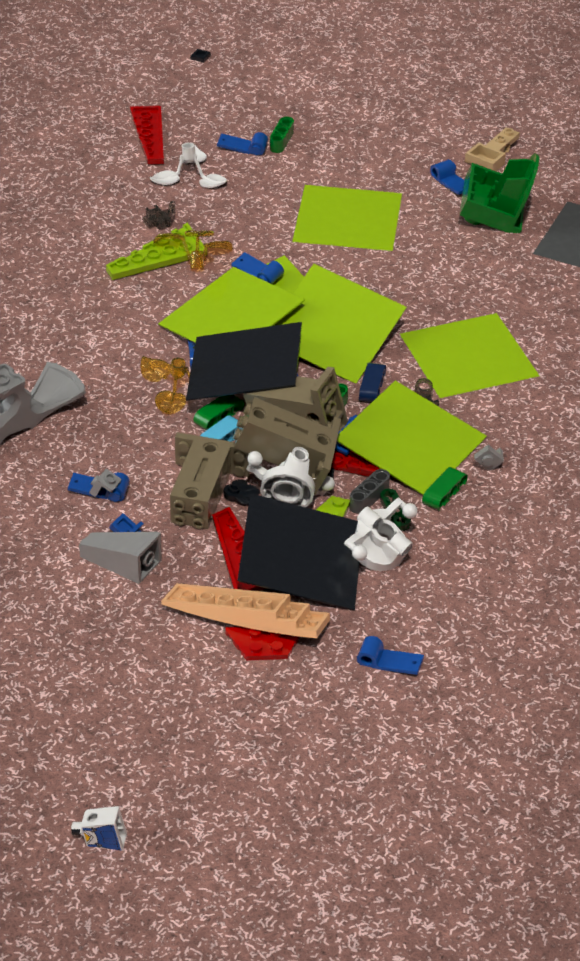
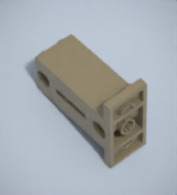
M327 367L319 379L297 376L296 386L243 393L246 404L251 403L253 398L256 397L326 426L327 422L331 423L335 416L341 419L339 431L348 422L333 367Z
M254 397L251 403L246 404L243 411L245 415L240 416L236 426L239 428L236 429L233 439L236 440L234 448L246 453L258 451L261 453L263 460L278 466L286 460L289 453L295 447L306 449L309 453L308 474L314 480V495H316L331 469L341 419L334 416L331 423L327 422L326 426Z
M177 432L175 436V462L177 465L182 466L170 494L171 523L179 526H192L197 529H209L213 519L212 514L217 509L230 474L239 477L250 476L251 472L246 469L249 464L247 459L249 453L234 448L235 442Z

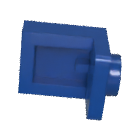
M122 513L109 528L113 532H142L140 528L144 523L140 521L136 525Z

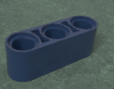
M367 363L360 386L359 401L372 403L380 395V387L383 385V377L386 374V365Z

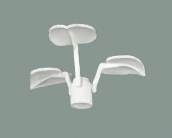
M194 143L182 144V155L179 158L180 162L177 172L166 170L150 177L157 184H174L180 180L178 175L180 174L182 163L193 162L196 163L202 178L199 181L201 186L213 188L227 182V179L221 175L209 174L205 176L199 163L206 160L207 157Z

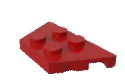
M225 627V634L231 638L234 646L241 651V655L246 661L288 659L300 637L246 627Z

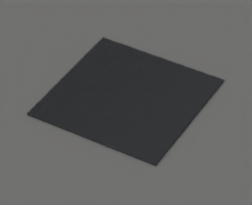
M302 322L196 337L186 401L296 386Z
M250 493L237 581L354 611L359 561L354 559L352 550L344 545V542L355 534L358 521Z

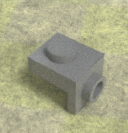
M487 445L474 454V459L487 470H493L504 462L503 450L501 448L495 450L490 445Z
M105 469L100 476H95L91 482L93 487L89 493L96 497L103 488L113 492L121 482V479L108 469Z

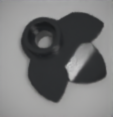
M242 479L232 481L223 490L224 497L227 500L238 501L244 505L249 504L250 493L256 495L261 493L256 486L248 484L246 480Z

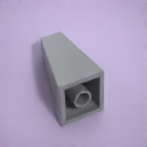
M91 532L79 544L81 558L138 584L162 561L161 533Z

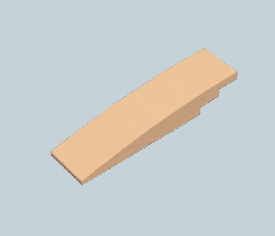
M177 583L161 601L162 605L204 618L261 631L308 638H317L330 621V613L310 611L309 603L291 602L290 594Z

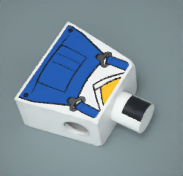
M119 806L87 809L82 822H73L71 826L72 835H83L86 845L89 847L123 851L127 831Z

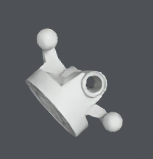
M295 447L284 462L269 470L260 465L263 460L261 453L258 451L249 453L247 457L249 464L246 469L262 480L260 488L262 496L302 507H307L313 501L315 483L308 474L309 453L306 449ZM327 476L316 495L323 496L327 491L332 490L335 486L334 479Z
M398 497L386 509L365 507L357 517L358 523L355 534L344 542V545L352 550L354 559L358 560L365 567L376 571L392 570L399 566L406 554L411 550L413 543L405 537L403 532L390 519L399 508L402 509L404 517L408 519L414 518L417 515V507L414 504H406Z

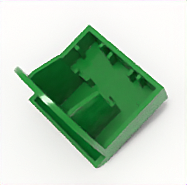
M534 153L530 159H509L503 173L472 163L464 180L459 216L464 217L467 222L473 225L482 223L504 232L519 234L522 231L524 205L537 174L539 154Z

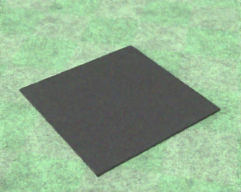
M567 201L533 254L580 267L579 204Z

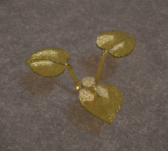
M209 230L185 231V236H196V251H192V254L189 252L183 235L162 233L153 240V243L168 239H181L188 260H190V269H204V260H206L208 248L233 250V245L229 241H213L204 244L205 248L202 254V251H199V236H213L214 232Z
M142 356L140 369L142 376L146 380L159 382L162 378L167 379L170 373L173 376V391L164 390L159 392L155 397V405L162 413H177L186 404L185 395L176 393L177 380L181 379L185 373L190 378L189 368L185 367V360L177 357L172 359L169 365L166 361Z

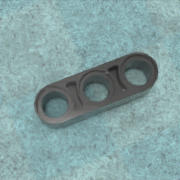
M378 469L374 471L350 493V511L360 514L365 507H371L380 499V493L384 489H389L390 473L387 470Z

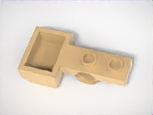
M506 127L486 145L478 142L466 152L465 162L469 164L475 163L497 171L505 164L506 152H509L510 146L519 139L520 132Z

